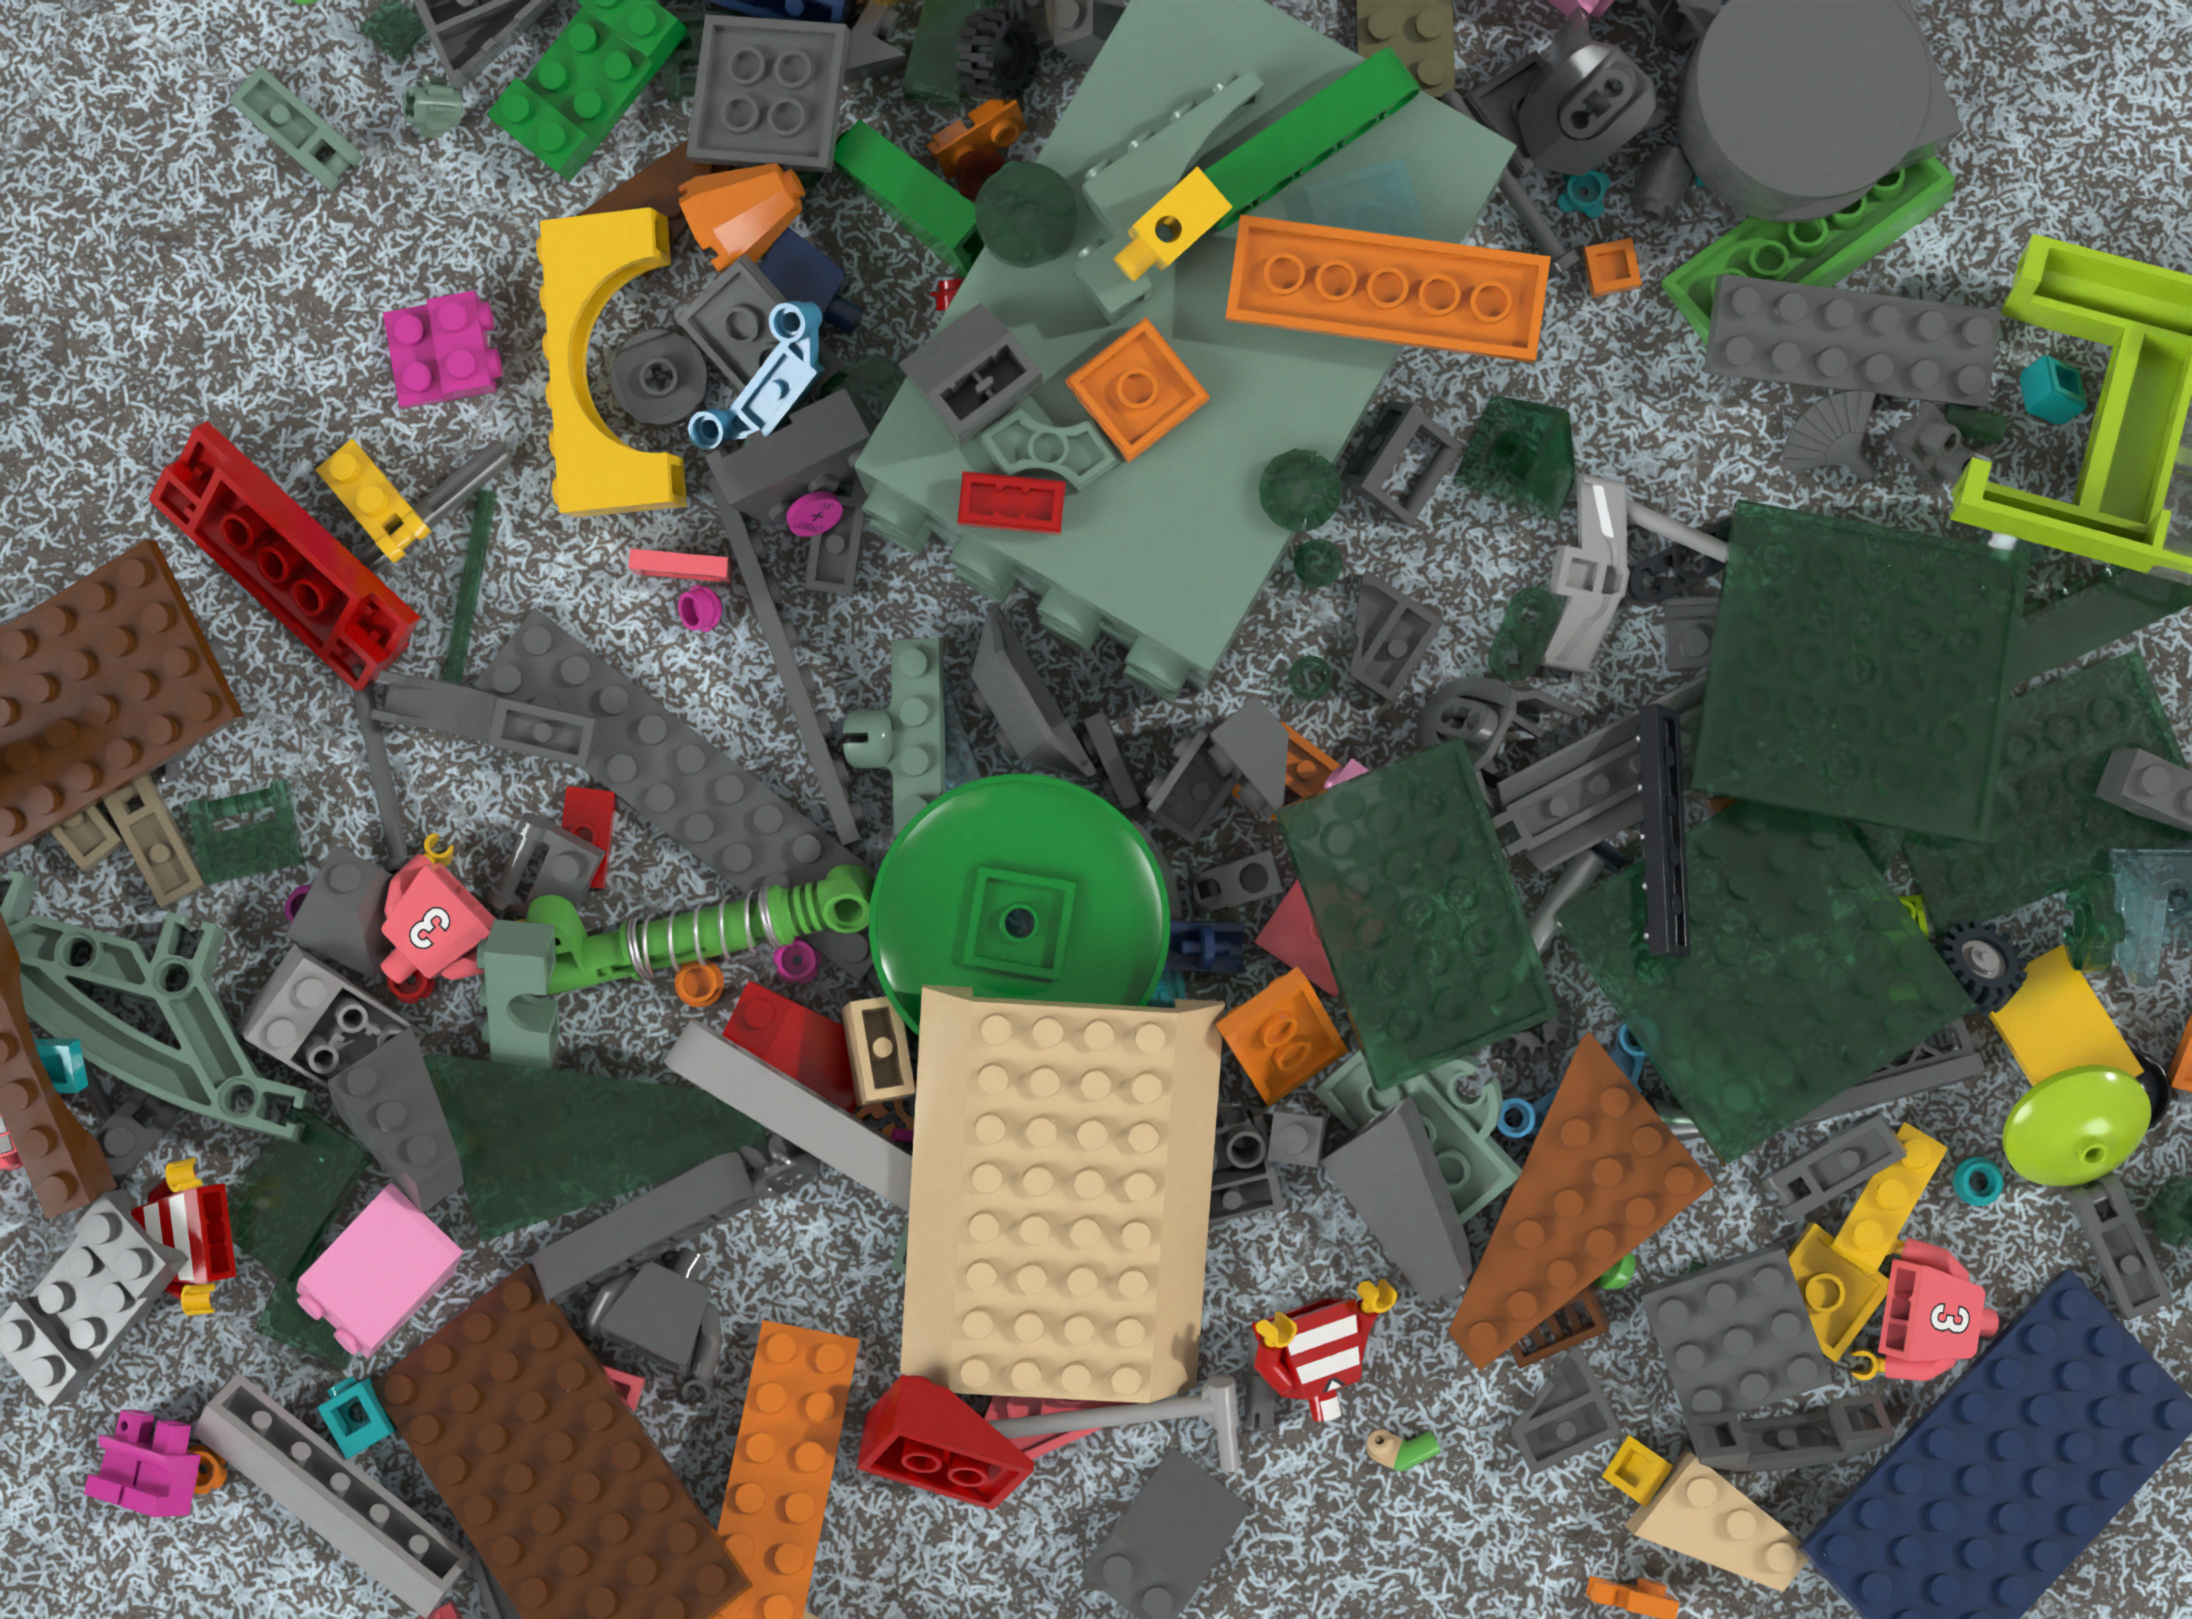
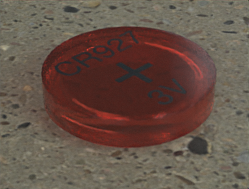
M982 148L975 150L965 156L958 164L954 174L955 186L961 195L968 200L981 201L1003 188L1008 178V164L1002 155L994 149Z

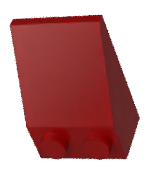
M748 981L722 1035L853 1114L857 1104L843 1024L755 981Z
M902 1374L865 1415L856 1469L994 1510L1034 1471L1035 1462L948 1388L932 1384L929 1379L922 1376Z

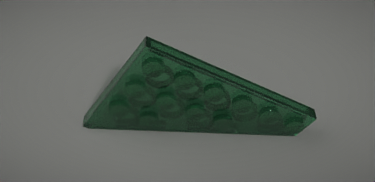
M436 1053L423 1056L459 1155L464 1188L482 1242L677 1176L716 1156L730 1152L741 1154L740 1148L743 1145L758 1148L769 1144L762 1124L705 1090Z

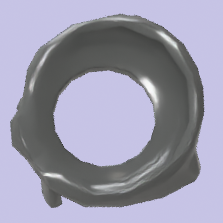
M777 1133L770 1139H756L753 1147L743 1145L740 1148L741 1154L751 1164L749 1178L756 1195L761 1198L776 1197L792 1189L802 1187L812 1181L818 1172L815 1156ZM788 1178L793 1180L792 1187L784 1184Z

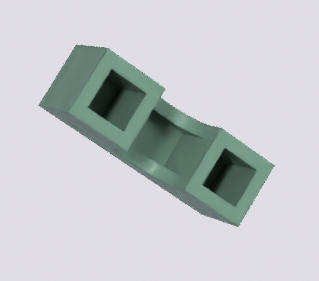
M494 919L488 939H480L477 968L484 969L485 977H483L480 986L479 1002L481 1007H487L488 1012L483 1022L482 1041L484 1044H490L492 1065L551 1069L560 1034L558 1000L541 999L530 994L546 995L556 965L554 925Z

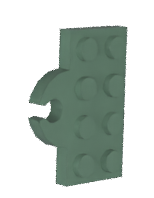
M1385 1026L1313 1091L1351 1132L1410 1095L1417 1106L1462 1225L1515 1182L1523 1172L1490 1136V1133L1500 1120L1503 1107L1501 1088L1496 1076L1486 1081L1482 1094L1477 1097L1466 1096L1458 1088L1457 1079L1461 1076L1473 1075L1482 1062L1474 1056L1457 1051L1435 1053L1419 1061L1397 1036Z

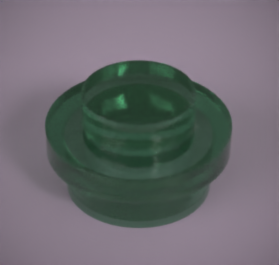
M1312 539L1305 542L1297 550L1293 562L1294 571L1298 579L1305 585L1313 588H1323L1329 586L1338 578L1342 570V556L1338 548L1331 542L1324 539Z

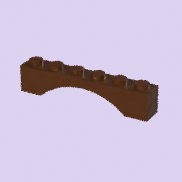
M0 911V1112L46 1219L90 1204L97 1200L103 1192H109L117 1188V1185L99 1142L83 1128L67 1108L53 1086L39 1057L30 1032L23 1003L20 980V956Z

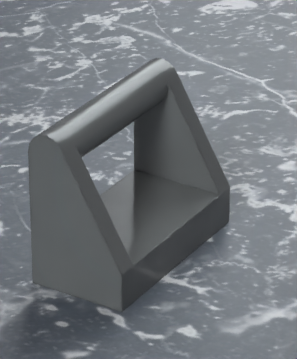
M1389 400L1337 481L1411 528L1463 446L1414 404ZM1416 431H1419L1441 446L1401 506L1383 492L1380 487Z

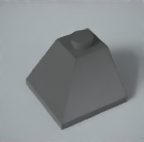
M334 844L285 936L375 980L381 969L380 964L387 958L393 946V943L381 930L387 920L384 907L390 880L393 875Z

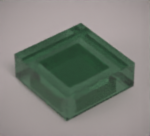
M384 0L359 29L365 37L398 64L427 32L422 19L399 0Z

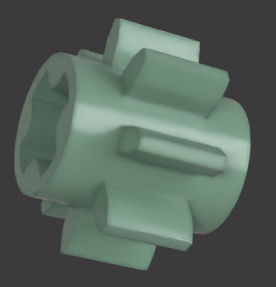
M423 75L422 82L415 81V87L409 86L405 91L403 98L404 118L413 127H419L420 137L442 138L443 132H451V127H457L461 121L463 113L462 97L453 87L446 86V77Z

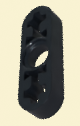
M1742 515L1730 516L1702 531L1723 541L1730 535L1728 527L1732 526L1736 532L1744 530L1748 535V538L1742 542L1745 551H1748L1745 558L1757 549L1760 542V533L1757 525L1750 518ZM1677 543L1639 563L1630 572L1627 588L1629 594L1636 602L1652 606L1730 567V565L1723 562L1718 563L1716 559L1704 554L1706 559L1704 570L1699 574H1690L1680 564L1682 551L1689 547ZM1668 557L1673 574L1682 583L1676 586L1672 576L1657 586L1659 594L1654 595L1650 589L1642 592L1638 585L1644 579L1642 571L1647 570L1651 576L1663 572L1668 566L1662 560Z

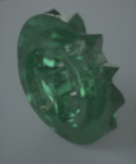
M1294 448L1275 456L1267 465L1259 483V498L1264 512L1278 526L1290 531H1310L1325 524L1336 512L1341 499L1342 482L1336 472L1334 463L1329 462L1317 451ZM1307 470L1310 472L1308 487L1315 491L1316 495L1321 496L1322 499L1316 496L1313 498L1304 496L1301 503H1297L1295 510L1291 509L1293 491L1287 488L1286 484L1279 482V480L1297 482L1300 476H1303Z

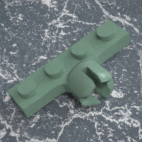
M940 638L891 640L892 699L890 706L884 710L852 711L844 721L843 734L868 736V742L843 743L847 763L858 769L887 768L891 770L893 776L895 837L899 835L902 829L918 812L946 793L943 640Z

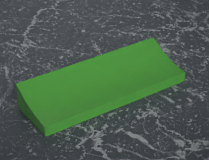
M1936 157L1882 177L1857 202L1838 213L1822 219L1799 223H1783L1749 216L1661 280V287L1707 347L1716 275L1728 274L1831 288L1952 199L1956 178Z

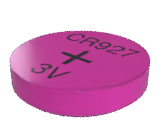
M825 491L812 492L802 496L791 505L786 515V521L794 534L803 537L814 536L832 528L840 520L843 508L835 494Z

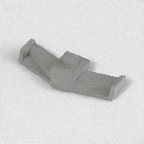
M1575 473V482H1577L1578 548L1567 545L1557 546L1548 593L1568 598L1535 665L1585 675L1620 600L1625 597L1630 571L1627 568L1626 483L1584 473Z

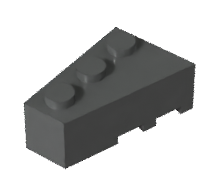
M561 0L413 1L450 83L459 92Z
M843 388L790 414L789 417L792 424L764 437L761 429L747 435L750 442L749 445L723 458L719 450L704 456L728 505L764 523L775 526L787 523L786 515L789 508L802 496L817 491L833 493L838 488L840 481L856 472L854 464L878 426L865 399Z
M411 1026L327 1081L335 1112L422 1213L464 1185L459 1155Z

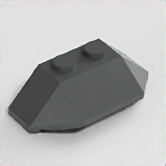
M993 605L988 609L971 674L976 687L971 689L969 693L983 716L990 712L993 713L1001 729L994 732V735L1008 758L1017 754L1023 764L1085 780L1097 776L1096 769L999 605Z

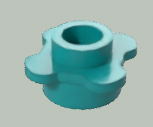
M1589 170L1582 176L1563 174L1565 187L1563 194L1557 199L1559 209L1564 213H1570L1571 211L1582 212L1590 219L1600 217L1605 209L1602 199L1605 191L1610 186L1609 177L1603 172H1596L1594 170ZM1582 188L1586 189L1588 195L1581 196L1579 190Z

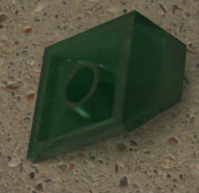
M1491 395L1453 482L1523 514L1557 522L1576 477L1570 413L1564 408Z

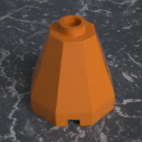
M772 163L694 177L679 186V193L684 195L679 198V205L695 240L702 250L710 247L718 254V257L710 261L716 270L723 274L745 253L754 263L762 257L802 211L800 197L805 195V191L792 169L784 171L778 164Z

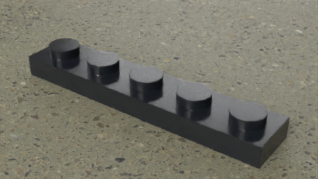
M1655 703L1638 706L1639 722L1635 728V737L1641 753V771L1638 774L1637 784L1639 793L1643 798V820L1640 824V838L1645 847L1646 869L1642 874V887L1647 896L1648 919L1644 924V936L1649 946V954L1675 960L1691 958L1680 712Z

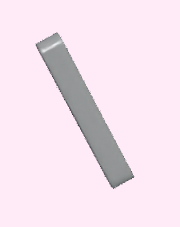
M690 1019L663 1061L670 1069L909 1213L912 1150L897 1141H893L891 1137L695 1019Z

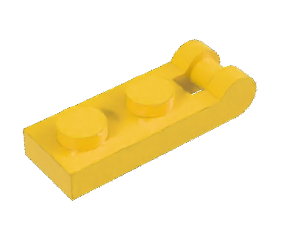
M351 438L315 469L372 537L376 545L394 564L406 555L404 549L417 538L422 541L432 532L354 439ZM402 521L404 524L390 535L389 531Z

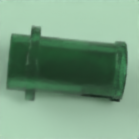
M1948 403L1944 413L1945 420L1957 427L1961 437L1983 441V446L1988 448L1991 443L2001 444L2006 430L2007 416L1999 415L1998 409L1993 408L1989 413Z

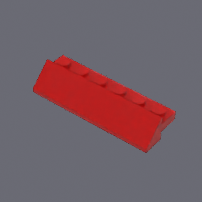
M206 421L194 427L178 461L164 467L148 500L354 690L362 692L379 678L380 670L386 671L410 645L407 640L421 617L213 425ZM355 663H360L365 667L359 679L351 670Z

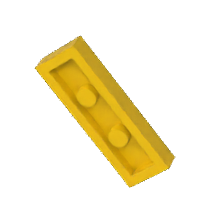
M1906 1122L1900 1126L1896 1135L1907 1150V1156L1869 1178L1829 1246L1830 1249L1871 1274H1874L1880 1267L1948 1147Z

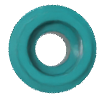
M1969 1157L1960 1162L1955 1168L1952 1185L1956 1195L1963 1202L1973 1206H1986L1994 1202L2001 1194L2003 1175L1993 1161L1984 1157ZM1975 1172H1980L1985 1177V1185L1978 1191L1973 1190L1969 1184V1178Z

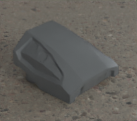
M1230 1106L1217 1109L1208 1225L1269 1210H1275V1213L1285 1211L1274 1161H1267L1270 1143L1260 1107Z

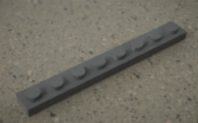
M715 477L708 478L710 490L841 844L847 848L864 841L861 830L869 828L859 800L850 803L843 786L852 781L842 755L833 757L826 740L835 736L825 709L816 712L810 697V693L816 692L818 689L808 663L799 666L793 648L800 646L801 643L792 619L789 618L782 621L776 603L783 601L784 597L774 573L765 575L759 558L767 555L760 532L757 527L751 530L748 529L743 512L728 505Z

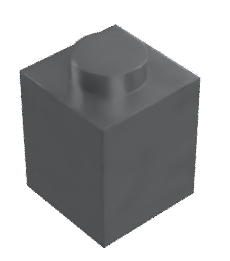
M1274 1111L1267 1161L1315 1168L1324 1167L1320 1161L1328 1151L1332 1118Z

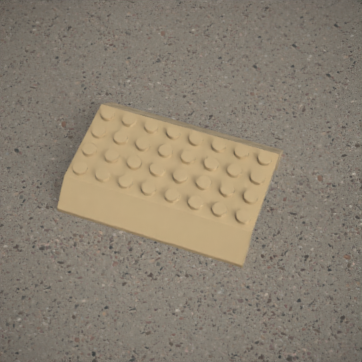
M922 984L900 1373L907 1376L917 1375L925 1377L932 1384L948 1388L953 1393L1114 1402L1152 1403L1196 1388L1222 1050V1035L1215 1024L1224 1018L1225 1002L1174 999L1173 1008L986 998L972 997L973 987Z

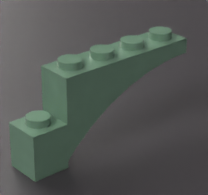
M1253 68L1242 76H1239L1237 72L1229 74L1213 87L1212 92L1214 95L1199 105L1195 101L1185 104L1170 117V125L1156 134L1153 130L1142 133L1128 145L1127 149L1129 152L1114 163L1110 159L1103 160L1085 175L1087 181L1082 184V198L1111 239L1105 242L1103 238H1099L1080 251L1078 254L1080 261L1075 263V277L1109 326L1151 299L1153 294V284L1148 279L1150 268L1135 282H1132L1113 260L1120 251L1133 241L1127 231L1192 171L1207 149L1233 122L1262 100L1264 83ZM1160 224L1155 229L1157 237L1160 234L1163 224Z

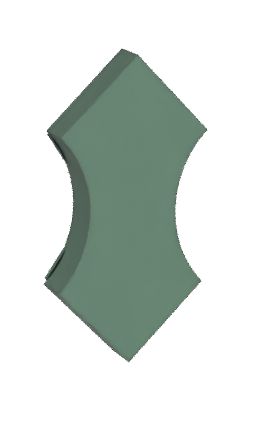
M1019 406L977 435V439L1002 475L1016 476L1025 472H1046L1064 479L1077 493L1121 464L1120 459L1092 419L1072 427H1052L1037 422Z

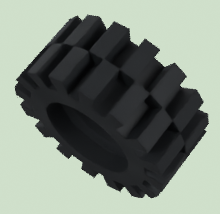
M978 9L973 11L974 15H968L964 20L967 27H960L958 35L963 39L962 43H956L955 52H961V59L955 61L956 69L963 70V73L958 77L960 83L967 85L965 91L969 95H974L975 98L1015 100V97L1023 96L1025 94L1023 88H1029L1032 84V80L1028 75L1035 74L1037 66L1032 64V57H1038V49L1032 48V43L1037 38L1035 32H1028L1032 26L1029 19H1023L1024 14L1015 10Z

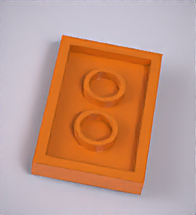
M1298 966L1286 975L1275 978L1266 989L1246 1003L1231 1009L1226 1017L1215 1024L1268 1108L1348 1052L1347 1047L1310 982Z

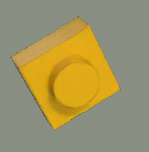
M1628 1435L1602 1477L1635 1501L1647 1507L1673 1468V1465Z

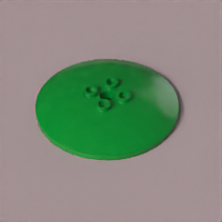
M1003 774L985 777L954 788L932 801L912 818L890 846L875 879L870 901L869 941L878 978L896 1012L918 1036L920 1033L922 984L973 987L972 997L1146 1007L1157 988L1169 948L1170 908L1167 890L1160 868L1144 838L1123 814L1100 796L1076 784L1044 775ZM1017 908L1028 910L1033 915L1035 921L1032 931L1023 937L1010 934L1005 926L1006 916L1010 911Z

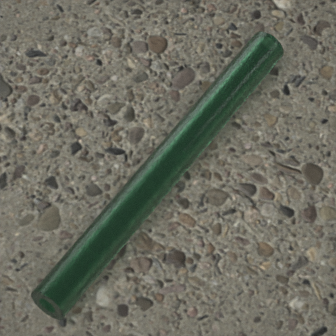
M478 490L442 678L444 681L462 684L498 495L492 491Z

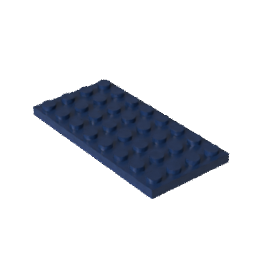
M2064 1269L2040 1291L1796 1548L1862 1619H2020L2192 1433V1399L2070 1269Z

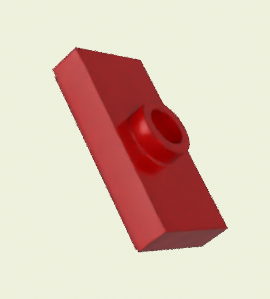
M962 471L957 524L961 526L1061 536L1066 481Z
M567 786L561 827L606 851L590 888L605 889L617 794L613 791Z

